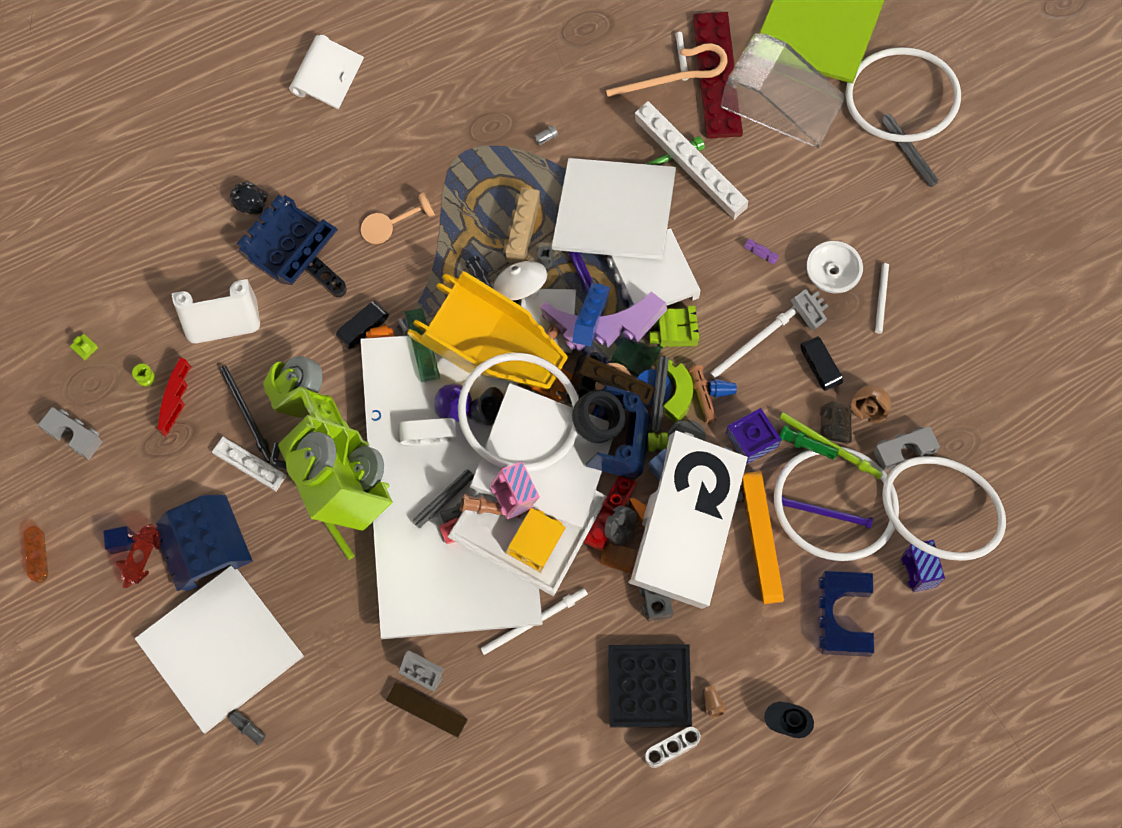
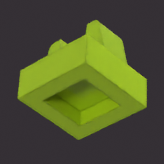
M85 334L77 336L73 340L74 343L70 346L84 361L98 349V346Z

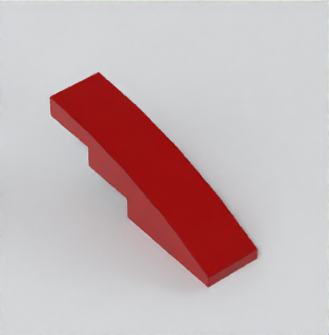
M182 357L179 358L170 376L161 403L158 430L165 437L185 406L181 397L188 387L184 378L191 366Z

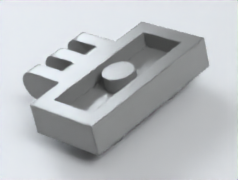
M804 289L790 301L812 331L827 320L822 311L828 305L827 303L822 306L820 305L824 299L823 297L818 300L816 299L820 294L818 291L810 295Z

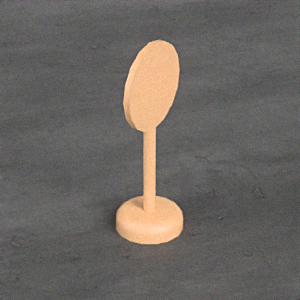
M425 193L419 194L420 206L392 220L382 213H374L366 217L361 225L363 238L370 244H381L391 236L393 231L392 224L424 209L428 217L434 216L435 213Z

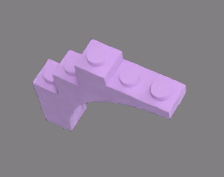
M651 291L632 307L616 314L601 316L594 340L600 345L604 344L609 347L623 333L629 340L633 339L638 342L667 311L666 302ZM544 302L540 306L543 313L542 317L550 323L552 321L556 324L555 327L563 334L564 344L570 350L575 349L577 352H580L585 345L572 343L575 322L578 316L560 311Z

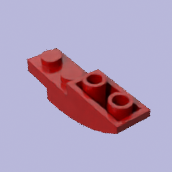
M618 476L584 543L600 551L603 550L609 539L605 536L607 518L613 516L615 513L613 510L616 507L627 506L637 482Z

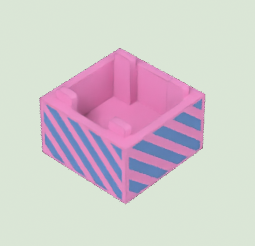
M523 461L502 468L490 484V490L492 494H495L501 506L500 511L502 515H505L506 519L528 512L540 498Z

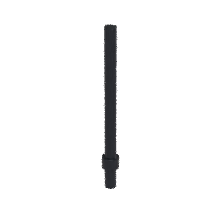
M222 366L220 371L257 442L256 446L259 452H262L267 463H271L270 446L267 440L261 435L228 367Z

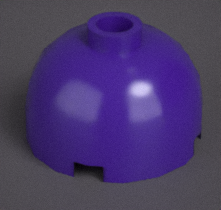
M447 384L437 392L434 407L440 419L452 418L455 419V422H459L458 400L462 385ZM470 392L466 400V417L471 413L472 398Z

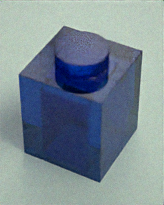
M127 526L103 530L105 550L110 554L134 550L136 535Z

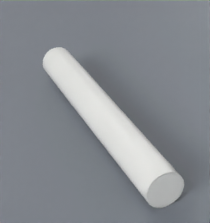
M677 32L675 36L681 72L688 71L686 56L680 54L681 49H684L682 32Z

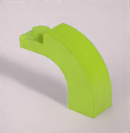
M669 359L667 376L675 387V394L663 406V414L673 423H676L685 417L690 408L693 396V383L685 366L680 363L675 368L674 363Z

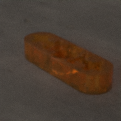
M31 526L24 532L27 575L32 581L42 583L48 577L45 535L40 528ZM33 532H36L38 534L37 536H35V542L38 545H35L34 540L30 538V536H33ZM37 549L40 550V557L32 559V552ZM34 564H38V569L42 571L39 577L34 575V573H37V566Z

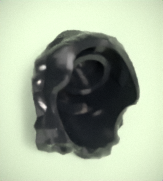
M250 182L235 185L230 194L231 203L235 209L248 214L261 213L268 197L266 191Z

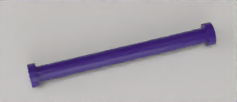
M782 496V506L864 525L868 529L872 526L873 517L864 518L787 499Z

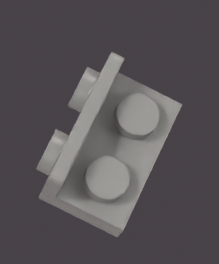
M408 650L398 673L427 689L435 691L442 682L443 678L441 676L444 668Z

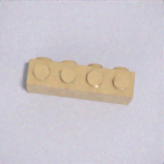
M522 187L520 194L516 196L515 204L517 208L512 212L511 220L513 224L509 226L507 233L509 241L505 242L503 253H506L507 262L518 263L526 261L540 204L539 190Z

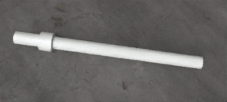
M795 306L777 316L773 323L709 373L710 376L715 379L777 328L787 324L789 319L798 312Z
M585 588L572 595L568 594L562 598V601L541 612L542 621L566 607L570 608L575 605L576 601L588 595ZM533 626L516 627L480 649L485 655Z

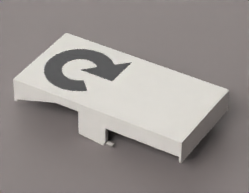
M675 431L668 437L666 456L658 489L650 495L642 523L645 526L631 580L628 583L703 609L710 605L748 457L733 452L731 448L725 446L722 448L695 438L693 434L688 432L681 433Z

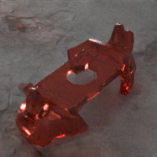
M153 524L142 527L137 533H128V536L134 540L126 560L116 561V565L121 571L123 588H128L132 584H138L149 574L148 570L145 572L143 570L153 547L157 550L160 549L159 531L155 529ZM136 550H141L144 558L136 563L134 562L133 553Z

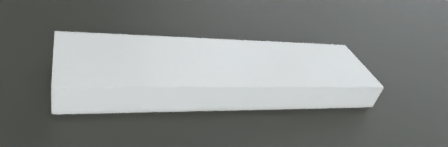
M224 437L221 438L212 451L215 456L275 492L287 477L285 473Z

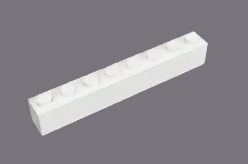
M649 101L635 112V121L733 220L747 209L748 200Z

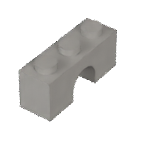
M52 407L38 426L58 441L66 433L72 432L73 438L68 446L82 457L90 460L103 443L98 437L100 434L92 428L89 430L84 428L85 424L76 418L74 420L70 419V415L64 410L59 409L58 411Z
M921 426L914 429L910 434L901 433L893 440L888 441V439L878 442L873 452L880 467L884 471H888L904 461L901 450L904 448L913 450L916 456L920 457L936 453L940 446L931 427L923 428Z

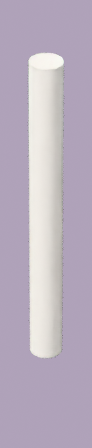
M883 263L881 266L875 333L878 334L883 332L889 264Z

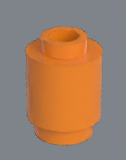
M384 325L370 329V331L366 332L367 338L394 337L392 328Z

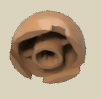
M868 385L856 392L852 399L851 409L862 420L864 416L871 419V423H880L886 420L890 412L891 399L884 389Z

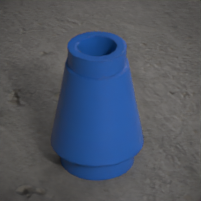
M718 379L708 382V393L713 398L732 395L737 392L736 383Z

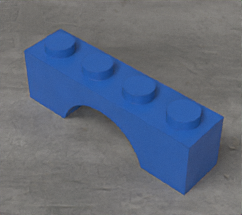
M591 284L575 322L572 343L591 347L600 315H604L607 307L610 287L602 284Z

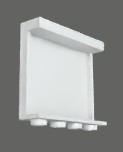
M671 228L667 229L663 260L609 255V258H607L610 269H614L616 273L614 277L617 284L622 286L623 298L628 300L630 304L629 308L640 302L651 291L665 301L666 306L691 297L692 301L699 299L701 290Z

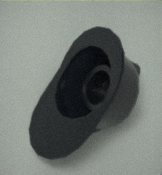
M490 387L480 397L473 400L469 419H474L478 423L491 426L496 420L504 398L501 390L497 387Z
M779 701L772 703L765 711L764 719L766 725L777 733L793 738H804L814 728L813 716L800 705Z

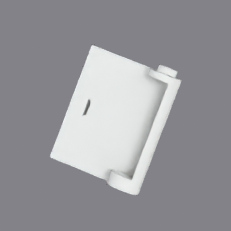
M316 35L289 90L298 97H305L308 94L339 110L364 57L329 40L325 35Z
M539 289L530 296L519 299L518 305L528 310L532 314L533 319L546 332L550 325L556 326V324L552 321L549 323L542 317L543 313L540 306L547 302L560 311L574 315L576 289ZM560 332L554 341L564 353H572V350L564 344L565 340Z

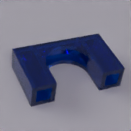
M824 571L822 577H819L818 588L822 589V596H819L818 607L822 609V616H819L818 626L822 628V636H819L818 641L819 648H822V654L871 657L874 654V633L852 632L843 629L834 618L833 606L842 597H870L873 594V573Z

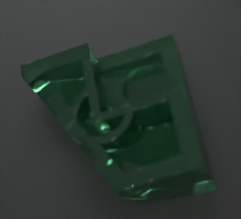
M622 341L613 353L611 362L623 365L629 373L638 377L644 371L651 369L663 347L660 345L650 347L645 346L643 343L632 344L631 342Z

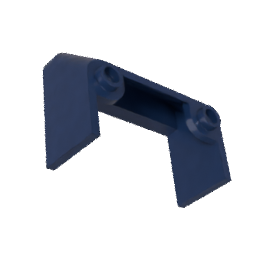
M606 385L602 390L615 395L620 400V403H622L623 408L630 412L626 445H621L617 448L615 457L597 452L586 463V467L629 479H637L644 471L650 415L637 394Z

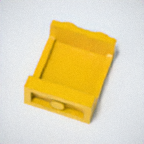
M530 508L511 541L506 554L541 573L566 527L559 520L545 516L543 511Z

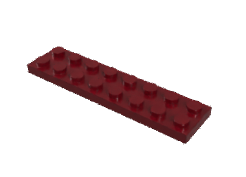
M728 12L693 14L696 47L712 43L724 49L727 55V65L724 71L715 77L700 78L707 139L742 137L743 129ZM704 51L697 54L699 71H711L720 64V56L714 51Z

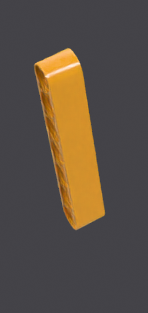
M761 471L746 472L743 474L741 485L745 497L744 503L762 604L783 602V589Z

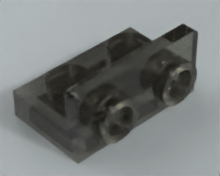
M834 401L823 405L820 411V434L830 441L846 444L852 442L851 405Z

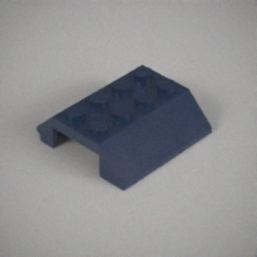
M277 195L270 204L274 210L267 207L259 216L263 223L261 224L256 220L247 231L251 237L244 234L236 244L240 247L239 252L252 265L281 284L293 285L338 229L324 219L319 222L297 208L294 200L287 195L284 197Z
M202 495L166 511L156 523L157 527L154 532L158 542H162L160 547L164 558L168 559L166 563L171 576H174L172 579L177 591L186 590L187 592L198 587L195 580L228 565H232L236 570L253 562L226 495Z

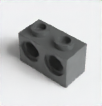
M639 587L640 597L644 596L645 604H642L643 615L648 616V622L672 618L673 610L670 597L656 592L652 593L647 589ZM654 604H659L662 607V611L655 612L651 607Z

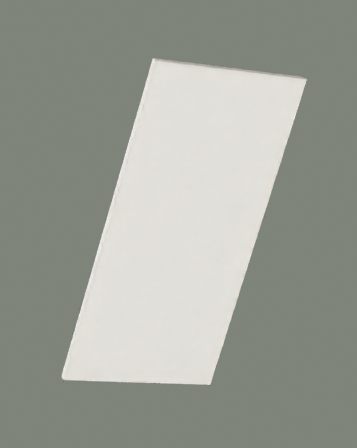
M410 336L361 339L368 447L378 450L383 457L384 474L381 481L389 483L390 487L387 491L393 501L373 521L381 639L542 625L539 588L457 542L446 544L439 527L444 524L440 512L456 507V504L461 503L464 493L471 497L475 489L470 488L472 480L421 528L416 527L413 523V519L465 470L468 469L475 475L481 456L465 438L458 421L455 422L457 435L455 441L419 445H402L400 443L399 423L414 420L440 419L434 407L437 392L444 385L451 383L463 386L470 373L413 340ZM479 375L473 382L469 392L473 401L490 387H497L505 396L509 383L518 385L515 382ZM468 416L467 422L473 436L485 449L494 423L491 426H487L484 423L476 422L474 419H469Z

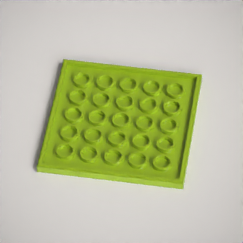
M773 0L752 51V56L853 84L885 0Z

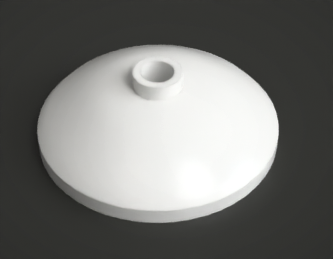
M828 241L821 243L811 251L806 269L810 280L819 289L829 293H843L857 285L863 273V263L858 252L850 245L839 241Z
M518 262L507 267L498 275L493 289L512 301L530 296L543 286L547 279V271L538 262Z

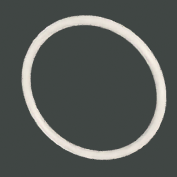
M904 47L882 50L865 58L861 62L856 78L866 66L883 57L912 55L924 58L937 65L948 76L954 91V101L946 118L932 129L912 135L891 134L873 127L862 118L853 101L854 83L847 82L845 91L847 107L854 120L863 129L889 141L913 142L936 135L945 129L955 118L961 103V88L955 73L943 60L926 51Z
M506 353L494 356L481 363L470 373L460 391L458 417L465 438L482 458L500 468L517 463L507 462L490 454L473 436L466 417V400L469 390L476 378L487 368L505 361H527L537 364L554 374L566 388L574 408L575 403L579 399L570 380L555 365L538 356L526 353ZM572 425L567 441L554 455L536 463L524 464L527 472L546 468L564 457L578 436V431H576L574 425Z
M841 447L859 459H865L870 462L871 466L883 473L880 479L883 483L885 482L887 474L875 461L858 451ZM808 449L791 459L782 469L776 481L774 506L782 528L798 546L824 559L852 561L867 557L886 544L895 530L890 520L886 530L875 543L856 552H829L819 549L802 539L793 530L784 514L782 489L788 474L797 464L809 457L820 454ZM892 483L890 493L891 503L894 512L898 517L899 502L895 487Z
M920 456L901 462L890 471L885 479L882 498L886 514L895 529L908 542L920 550L939 558L963 561L983 557L994 550L1001 542L1006 528V515L1002 502L993 487L971 468L943 457ZM918 464H938L964 473L986 491L996 508L998 527L995 536L984 547L962 553L944 551L924 543L904 527L894 512L890 495L894 479L903 470Z

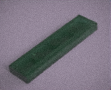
M423 308L404 311L408 330L411 329L423 335L425 331L420 330L413 324L415 320H418L427 325ZM410 337L421 382L440 379L434 351Z

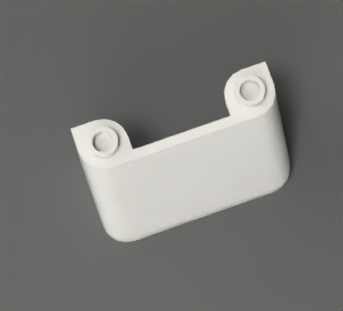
M248 279L234 282L230 287V296L197 303H193L192 296L188 292L172 293L173 303L184 334L191 343H202L256 332L260 327L257 298Z

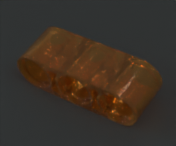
M606 543L600 563L607 567L632 574L638 551L613 543Z

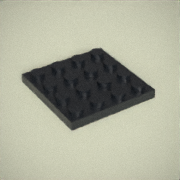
M690 644L608 645L609 728L692 727Z

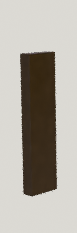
M587 355L578 374L604 386L608 385L635 393L645 405L649 404L655 389L654 386Z
M395 682L386 699L387 702L456 738H459L468 721L467 718Z

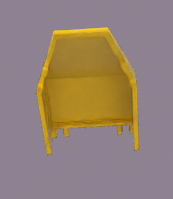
M462 271L459 278L443 274V280L450 285H454L452 289L441 283L436 285L438 290L448 294L446 300L429 327L418 320L413 322L415 327L425 331L423 335L411 329L407 332L413 340L421 343L468 373H471L484 361L506 353H526L538 356L552 363L560 370L568 358L557 343L546 334L545 329L533 319L532 314L528 310L465 271ZM516 360L495 364L480 374L544 389H550L556 378L550 371L537 364Z

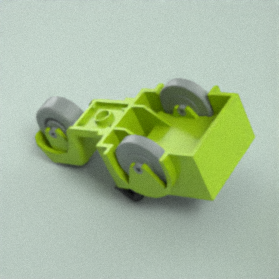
M296 356L286 363L276 362L271 366L263 382L265 393L272 403V408L276 412L285 413L292 417H306L280 443H273L270 457L272 466L288 471L289 476L296 484L311 519L364 531L393 503L387 491L390 487L389 483L381 481L384 474V460L381 453L374 448L368 447L369 443L362 440L359 431L349 428L347 422L343 421L330 395L318 393L322 385L323 376L321 367L316 361L304 356ZM280 451L285 461L278 460Z

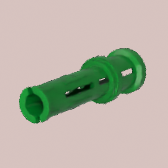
M785 425L781 431V441L785 440L792 443L796 448L803 447L832 460H835L838 455V448L806 436L803 431H795L790 429L788 425Z

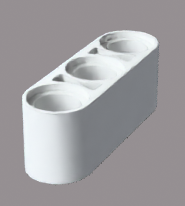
M452 418L414 420L399 423L400 443L402 445L446 443L457 439L455 419Z
M688 727L652 746L645 754L646 764L651 768H657L693 749L700 741V732L694 727ZM693 733L696 741L693 743L687 742L685 735ZM675 743L678 746V751L675 753L669 752L667 744ZM652 752L658 753L660 761L656 763L651 762L649 754Z

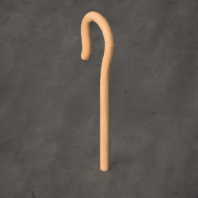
M712 43L702 44L691 49H681L680 54L683 56H693L704 51H714L720 56V64L711 71L679 72L606 90L607 97L686 78L715 77L725 70L727 55L724 49Z

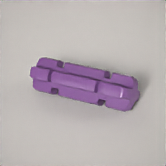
M752 239L746 241L745 249L753 250L754 254L765 260L767 258L768 262L772 264L777 262L779 258L777 253H771L770 249L759 243L755 244L756 241Z

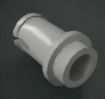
M548 126L546 130L535 135L534 138L537 144L541 146L552 138L556 139L558 132L554 126Z

